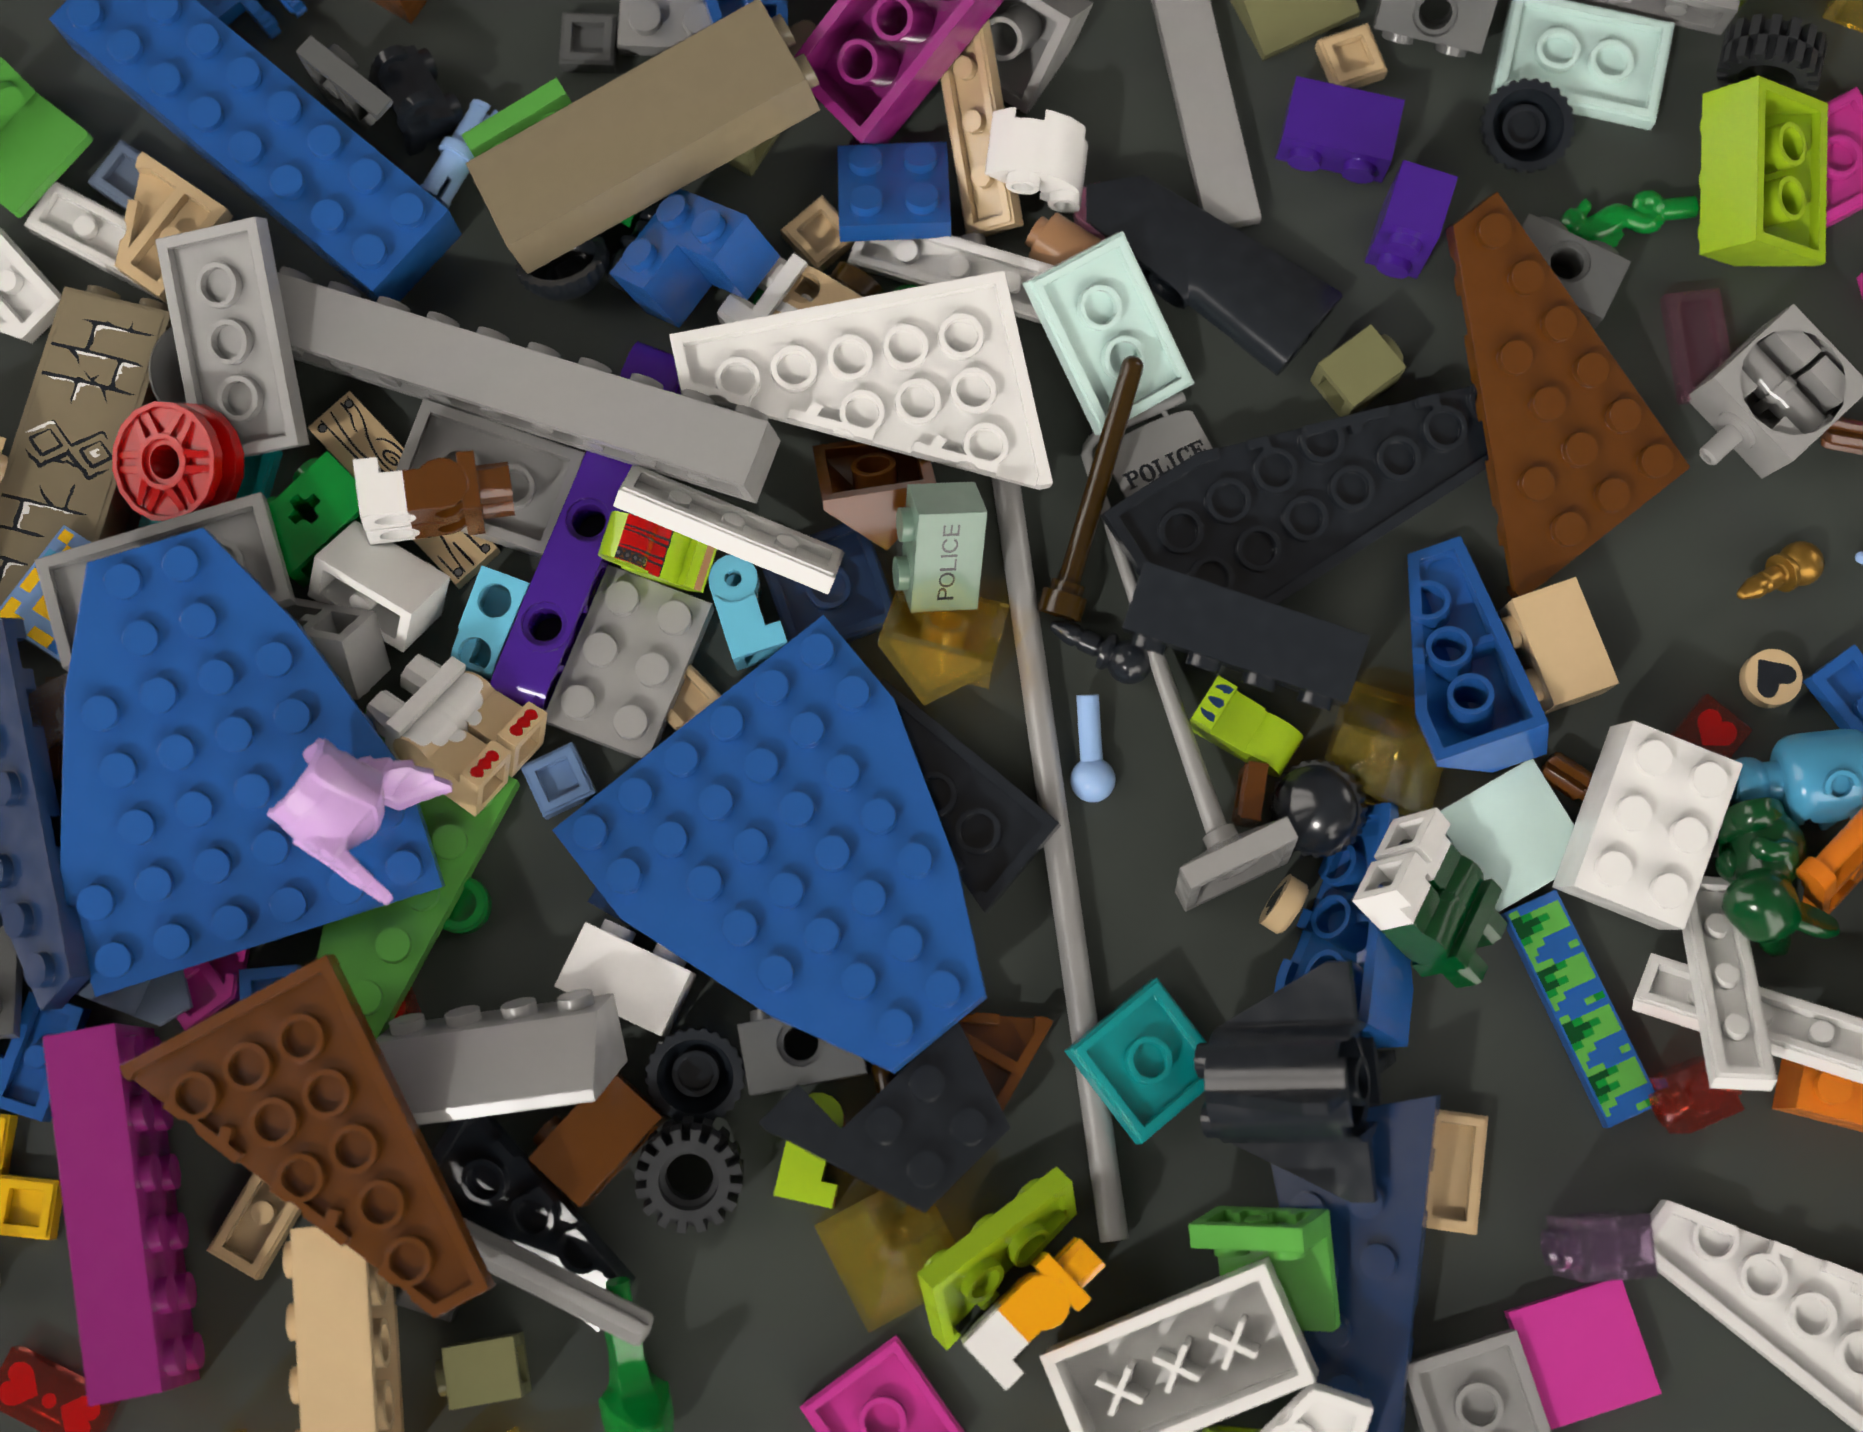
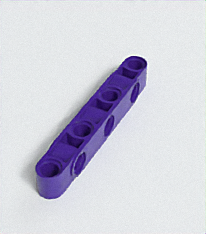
M639 341L636 342L631 348L619 376L630 379L632 373L642 374L660 382L664 386L663 390L682 395L673 354ZM589 451L585 453L518 611L517 618L495 667L490 683L496 691L522 707L529 701L542 710H547L608 565L613 566L612 562L599 557L597 554L611 512L629 513L613 505L619 488L632 467L631 464ZM600 516L606 519L605 527L598 535L593 537L579 535L580 525L587 518ZM549 618H557L562 621L561 631L556 638L546 642L536 639V630L542 621Z

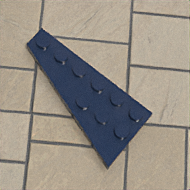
M1 618L0 914L3 919L4 930L11 938L23 967L25 980L31 987L40 1010L62 1009L91 977L81 920L76 907L67 905L60 871V846L55 844L51 818L59 816L60 810L44 727L39 724H33L30 713L29 694L36 690L33 669L22 668L17 642L26 639L24 622L22 618Z
M1441 1094L1368 1107L1366 1121H1378L1376 1132L1371 1138L1378 1200L1375 1203H1350L1271 1163L1280 1208L1329 1209L1341 1325L1334 1332L1304 1331L1306 1343L1318 1368L1316 1383L1371 1400L1374 1409L1366 1432L1404 1431L1407 1404L1405 1394L1408 1367L1412 1359L1414 1341L1412 1331L1415 1307L1418 1305L1428 1216L1426 1206L1430 1172L1433 1171L1435 1153L1433 1143L1436 1117L1439 1116Z

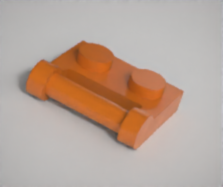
M1863 807L1816 858L1808 856L1795 870L1796 875L1801 880V885L1804 887V903L1830 914L1863 879Z

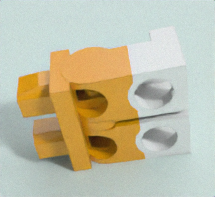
M1073 1237L1053 1258L1049 1253L1041 1251L1030 1263L1036 1271L1026 1273L1020 1277L960 1337L963 1345L1006 1391L1024 1373L1013 1359L1042 1330L1054 1329L1063 1323L1069 1314L1070 1307L1079 1312L1091 1300L1083 1288L1104 1268L1105 1264L1080 1238Z

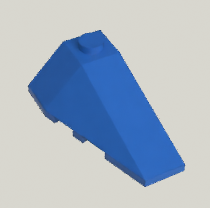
M1459 536L1407 554L1415 717L1436 766L1493 773L1547 754L1548 719L1462 537Z
M1392 802L1368 805V811L1365 813L1367 822L1362 825L1363 832L1361 835L1356 836L1354 844L1348 845L1347 849L1343 852H1336L1333 856H1324L1318 871L1323 880L1312 909L1303 908L1297 923V927L1303 929L1292 959L1283 958L1275 983L1276 992L1328 960L1352 959L1358 1020L1364 1021L1367 1025L1366 1028L1360 1031L1361 1037H1373L1377 1049L1408 1046L1413 999L1411 960L1352 901L1371 862L1377 861L1374 856L1392 820L1399 818L1398 806Z

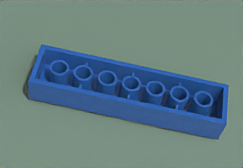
M67 0L49 18L77 53L372 301L377 302L379 296H384L400 302L462 235L450 211L197 0Z

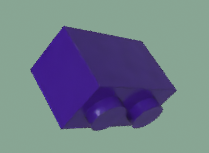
M1296 76L1289 97L1275 159L1286 161L1291 167L1301 171L1311 172L1322 169L1340 173L1343 178L1354 183H1370L1372 181L1382 183L1392 162L1405 100Z
M1403 160L1383 202L1364 262L1376 266L1380 273L1392 278H1406L1409 276L1417 279L1440 237L1458 176Z

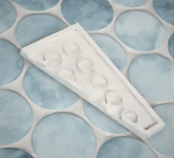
M1661 1199L1626 1247L1855 1431L1863 1432V1274L1800 1252L1777 1241L1769 1240L1737 1228L1735 1225L1672 1201Z

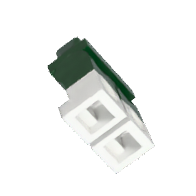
M1436 807L1392 820L1374 856L1377 861L1371 862L1352 901L1406 957L1413 961L1412 967L1421 977L1442 973L1454 987L1462 988L1482 982L1489 966L1475 951L1476 947L1493 945L1497 940L1501 939L1508 923L1495 909L1502 889L1492 878L1484 880L1480 867L1471 859L1461 855L1445 835L1450 823Z

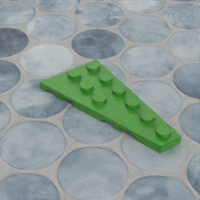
M380 735V737H381V738L383 739V741L385 742V737H383L382 735ZM508 776V783L476 817L445 795L419 803L445 883L444 887L323 925L317 959L324 955L335 954L375 1038L387 1030L389 1022L395 1018L440 935L446 919L449 918L465 889L463 886L466 880L472 876L520 787L518 780Z

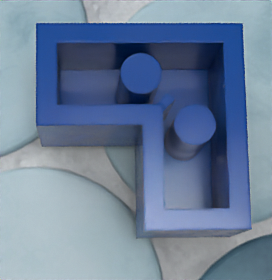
M679 189L661 202L654 216L637 238L628 245L623 256L609 274L646 313L680 328L712 285L748 300L780 258V255L747 215L686 190Z

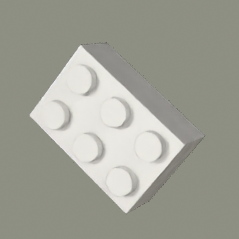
M1636 721L1610 726L1552 888L1659 930H1684L1743 764Z

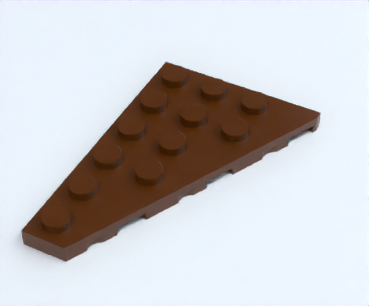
M1495 192L1445 230L1450 257L1453 258L1456 265L1454 276L1456 294L1461 296L1468 335L1464 336L1470 377L1471 382L1477 389L1475 406L1478 422H1483L1489 460L1485 461L1492 506L1498 513L1499 522L1496 527L1499 546H1504L1510 586H1506L1513 599L1533 592L1691 467L1498 192Z
M335 954L324 955L119 1066L125 1079L136 1081L163 1102L165 1110L177 1119L186 1120L195 1128L196 1134L232 1162L243 1164L270 1185L268 1190L281 1200L292 1202L301 1210L303 1217L341 1246L347 1245L377 1268L378 1271L376 1273L391 1285L400 1286L410 1295L411 1301L433 1318L496 1286Z

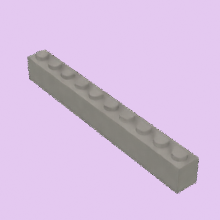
M282 266L279 273L277 272L294 360L422 400L424 398L502 425L627 464L638 465L659 474L757 504L781 440L770 425L769 418L754 408L737 405L735 410L732 411L716 406L715 400L695 390L684 389L682 395L663 390L664 386L660 382L642 374L632 373L630 379L611 374L612 370L609 367L593 359L582 357L578 363L561 359V355L557 351L540 343L529 342L527 348L510 343V339L507 336L487 327H478L477 332L459 328L460 324L457 321L438 312L429 311L427 316L423 317L410 313V309L407 306L388 297L379 296L377 302L361 298V294L358 291L339 282L330 281L328 287L312 283L313 280L310 277L289 267Z

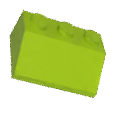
M1761 76L1703 93L1702 118L1700 121L1702 145L1701 171L1699 174V186L1701 189L1700 225L1698 227L1699 255L1732 266H1819L1825 264L1828 103Z

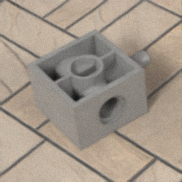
M1792 304L1760 327L1685 397L1717 431L1700 448V457L1705 463L1716 465L1734 449L1762 479L1793 462L1863 397V376L1795 304Z

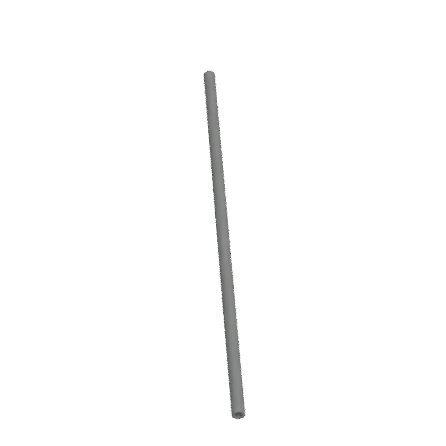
M969 233L959 237L986 245L985 235L982 233ZM992 478L1038 806L1061 825L1044 845L1071 1042L1073 1044L1098 1023L1040 615L1039 610H1037L1038 601L1021 485ZM1075 1066L1100 1242H1112L1129 1239L1111 1111Z

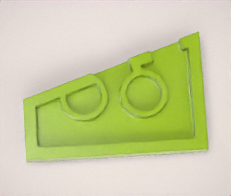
M1057 1166L1041 1179L1036 1178L1026 1183L1016 1198L996 1213L987 1214L979 1219L969 1234L949 1249H942L929 1258L924 1268L917 1273L932 1335L946 1350L962 1336L955 1326L977 1304L985 1311L1000 1296L996 1289L1001 1284L1007 1271L1013 1265L1016 1267L1028 1266L1077 1214L1072 1181Z

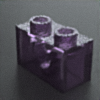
M1609 1210L1546 1215L1548 1229L1541 1231V1250L1544 1262L1547 1266H1552L1554 1276L1584 1283L1658 1277L1650 1214Z

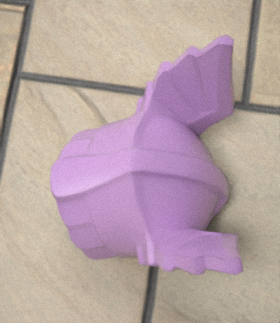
M318 738L303 753L305 761L309 764L285 798L278 802L275 807L270 808L267 815L294 838L293 844L329 866L350 884L364 890L383 904L388 905L393 900V896L375 879L373 874L360 865L359 861L348 850L370 839L380 829L385 815L384 805L401 811L422 801L452 792V782L434 776L433 769L415 766L412 760L393 761L390 757L373 759L371 756L356 759L348 752L339 750L326 738Z

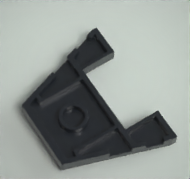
M959 1022L918 1054L843 1128H839L798 1084L759 1121L760 1126L765 1131L796 1145L816 1158L832 1164L856 1177V1179L923 1214L1010 1129L1009 1123Z

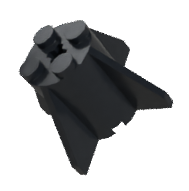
M1352 959L1328 960L1216 1027L1211 1034L1209 1043L1197 1044L1194 1054V1066L1198 1078L1204 1079L1206 1102L1201 1110V1127L1206 1138H1219L1223 1143H1231L1350 1203H1375L1378 1200L1371 1138L1376 1132L1378 1121L1366 1120L1369 1104H1380V1074L1396 1062L1395 1050H1377L1373 1037H1361L1360 1031L1366 1028L1367 1025L1364 1021L1358 1020Z

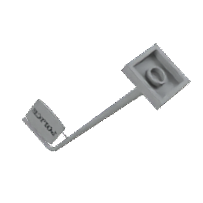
M1182 391L1128 420L1126 429L1157 414L1162 413L1164 416L1125 434L1123 437L1113 475L1125 498L1131 496L1196 453L1213 449L1193 411L1187 410L1171 415L1168 414V409L1186 402V397ZM1094 433L1087 437L1081 452L1087 476H1089L1093 462V448L1100 438V435H1095ZM1107 495L1101 514L1111 508ZM1102 519L1129 603H1131L1138 583L1132 564ZM1147 651L1151 670L1206 832L1202 840L1207 850L1181 866L1179 870L1175 893L1186 912L1287 864L1299 837L1288 817L1239 834L1233 823H1226L1165 654L1159 655Z

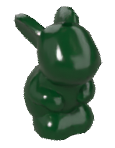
M1766 797L1742 801L1727 808L1716 842L1719 843V856L1716 859L1715 867L1718 874L1731 884L1725 891L1721 906L1728 920L1744 937L1753 942H1758L1759 947L1771 957L1782 956L1789 951L1791 934L1797 930L1813 937L1824 939L1837 936L1840 933L1838 921L1823 910L1800 901L1796 890L1791 884L1797 877L1795 870L1806 859L1807 844L1804 833L1798 824L1786 814L1783 803L1778 799Z

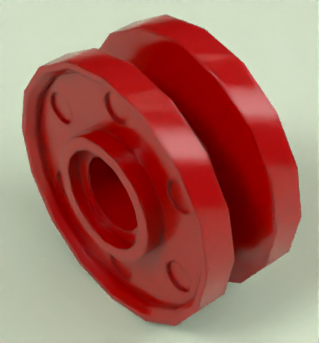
M153 401L135 409L121 424L113 444L112 471L120 494L134 511L153 521H165L234 500L244 478V451L237 431L224 414L206 404Z

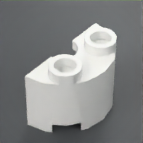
M1016 107L993 111L985 174L1006 183V188L1014 193L1028 195L1035 194L1040 190L1039 199L1048 202V206L1052 210L1062 213L1079 211L1081 208L1088 153V141L1085 140V126L1070 116L1052 110H1046L1045 120L1019 118L1015 116Z

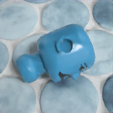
M1835 729L1786 735L1778 740L1771 751L1770 760L1767 762H1761L1752 757H1741L1735 760L1742 763L1743 766L1730 800L1732 805L1757 798L1769 797L1778 799L1783 803L1786 814L1798 825L1818 823L1821 830H1827L1838 821L1851 820L1863 807V732L1857 729Z

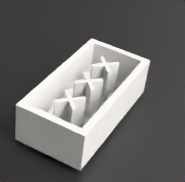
M1269 1256L1056 1343L1039 1356L1070 1432H1193L1315 1383L1318 1375V1368Z

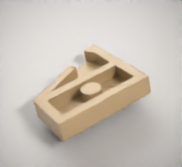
M142 151L136 160L135 168L139 171V178L134 200L128 199L124 218L126 233L119 242L115 267L130 280L164 303H167L155 239L229 223L233 216L226 207Z

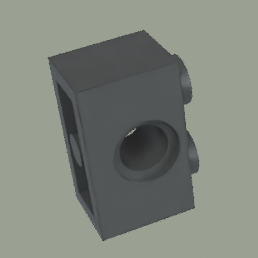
M1425 0L1378 1L1374 15V29L1383 31L1382 37L1386 40L1405 45L1413 44L1414 39L1436 43L1435 50L1440 53L1454 57H1466L1468 51L1478 54L1482 53L1498 0H1447L1451 5L1450 10L1445 16L1435 20L1428 19L1421 14L1419 8Z
M1529 213L1521 226L1550 267L1551 263H1559L1570 270L1572 279L1557 277L1595 330L1604 319L1631 261L1619 256L1615 248L1604 242L1587 241L1568 232L1567 227L1556 219L1536 217Z
M760 1009L749 1011L751 1022L737 1024L749 1095L756 1096L793 1089L797 1084L800 1087L868 1074L865 1059L850 1052H845L819 1038L818 1049L811 1058L803 1061L794 1060L787 1051L786 1042L790 1033L797 1028L775 1020Z

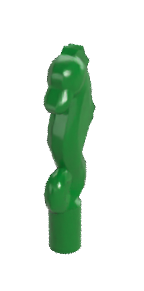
M1643 190L1633 198L1632 208L1616 203L1606 206L1597 213L1587 217L1592 204L1589 200L1584 199L1576 208H1570L1565 211L1560 222L1567 227L1568 232L1587 241H1601L1615 248L1619 240L1625 235L1621 231L1624 228L1637 233L1650 234L1658 231L1665 221L1696 218L1698 215V200L1696 196L1664 199L1658 192Z

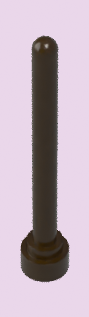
M1128 356L1122 361L1058 579L1052 578L1050 588L1044 587L1037 610L1074 622H1081L1087 600L1082 598L1085 587L1081 586L1080 583L1144 369L1142 360L1137 356Z

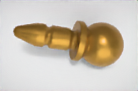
M1806 541L1790 543L1780 553L1771 556L1767 560L1765 570L1747 578L1737 590L1736 595L1742 600L1756 599L1775 589L1781 592H1790L1798 586L1809 585L1815 582L1824 570L1823 554L1812 543Z

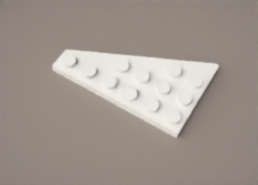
M1005 270L669 334L681 394L684 389L695 390L711 397L717 405L735 409L737 405L748 406L764 413L773 420L1037 490L1050 488L1053 484Z

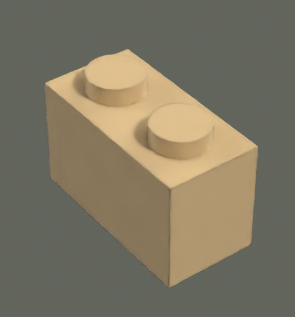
M1576 577L1513 598L1499 611L1500 620L1545 714L1604 694L1619 684Z

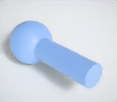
M1099 694L1076 695L1080 761L1071 772L1070 784L1077 797L1083 801L1095 803L1103 801L1112 793L1116 778L1113 768L1108 762L1103 760Z

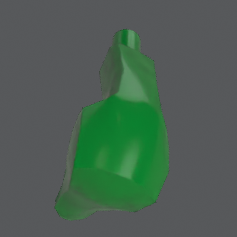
M615 1277L605 1282L607 1290L633 1303L628 1277ZM604 1331L609 1353L610 1381L607 1389L598 1401L605 1432H674V1414L669 1382L651 1372L643 1342L639 1346H633Z

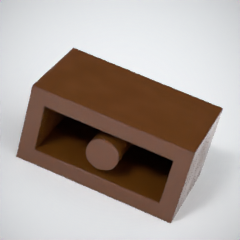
M618 1072L596 1101L578 1103L563 1120L558 1115L552 1117L534 1136L532 1142L538 1148L528 1159L577 1206H589L647 1142L651 1133L655 1129L658 1130L668 1117L663 1115L658 1107L654 1106L643 1093Z

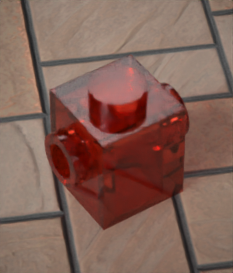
M1704 1056L1694 1057L1649 1077L1655 1092L1649 1094L1651 1108L1658 1121L1666 1127L1669 1134H1691L1745 1110L1739 1099L1742 1090L1710 1088Z

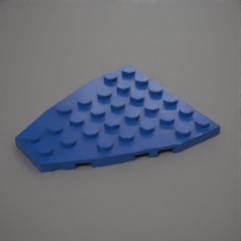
M205 528L179 534L90 561L86 564L64 693L60 871L67 905L76 907L81 920L91 973L90 981L95 997L385 905L364 890L350 884L329 866L293 844L294 838L283 830L281 825L272 820L267 813L270 808L275 807L278 802L285 798L309 765L305 761L303 753L318 738H326L339 750L348 752L356 759L371 756L373 759L390 757L393 761L400 760L396 759L377 733L375 725L361 711L343 686L345 684L301 624L286 609L282 608L259 584L260 582L245 567L241 566L215 536ZM419 803L401 811L384 805L385 815L380 829L370 839L348 850L359 861L360 865L373 874L375 879L393 896V900L390 903L445 886Z
M824 615L552 830L615 913L624 922L701 970L775 1020L800 1029L826 1041L832 1046L857 1055L894 1074L987 999L983 975L976 952L974 934L963 893L964 889L960 871L897 704L891 694Z

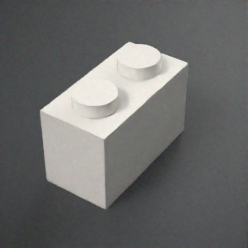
M355 520L315 555L308 596L318 602L376 611L383 641L404 652L442 615L450 576L393 542L370 545L363 524Z
M604 919L599 929L585 922L554 986L565 992L591 989L593 996L614 993L619 1017L665 1038L670 1033L697 975L684 968L687 961H684L659 943L656 944L653 953L632 944L637 933Z

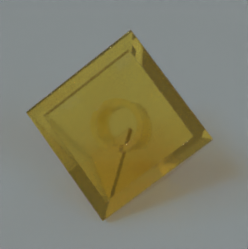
M903 590L896 591L879 635L878 646L924 706L967 684L989 689L1010 605L979 597L978 609L910 613Z
M1355 681L1348 703L1339 708L1324 761L1332 760L1335 762V765H1343L1347 772H1352L1355 775V780L1362 784L1361 791L1366 794L1365 803L1374 805L1392 802L1398 806V813L1404 815L1432 809L1443 767L1436 766L1415 717V699Z
M881 1191L868 1196L814 1226L868 1333L924 1303L917 1273L924 1268L926 1262L936 1252L942 1249H949L956 1244L936 1203L923 1214Z

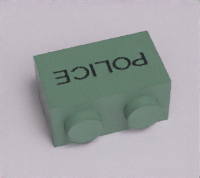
M975 482L907 484L906 507H898L896 513L897 536L899 542H903L902 556H895L893 558L892 574L895 590H903L910 613L978 609L987 509Z

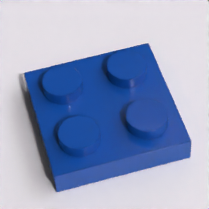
M947 142L838 146L840 242L951 237Z

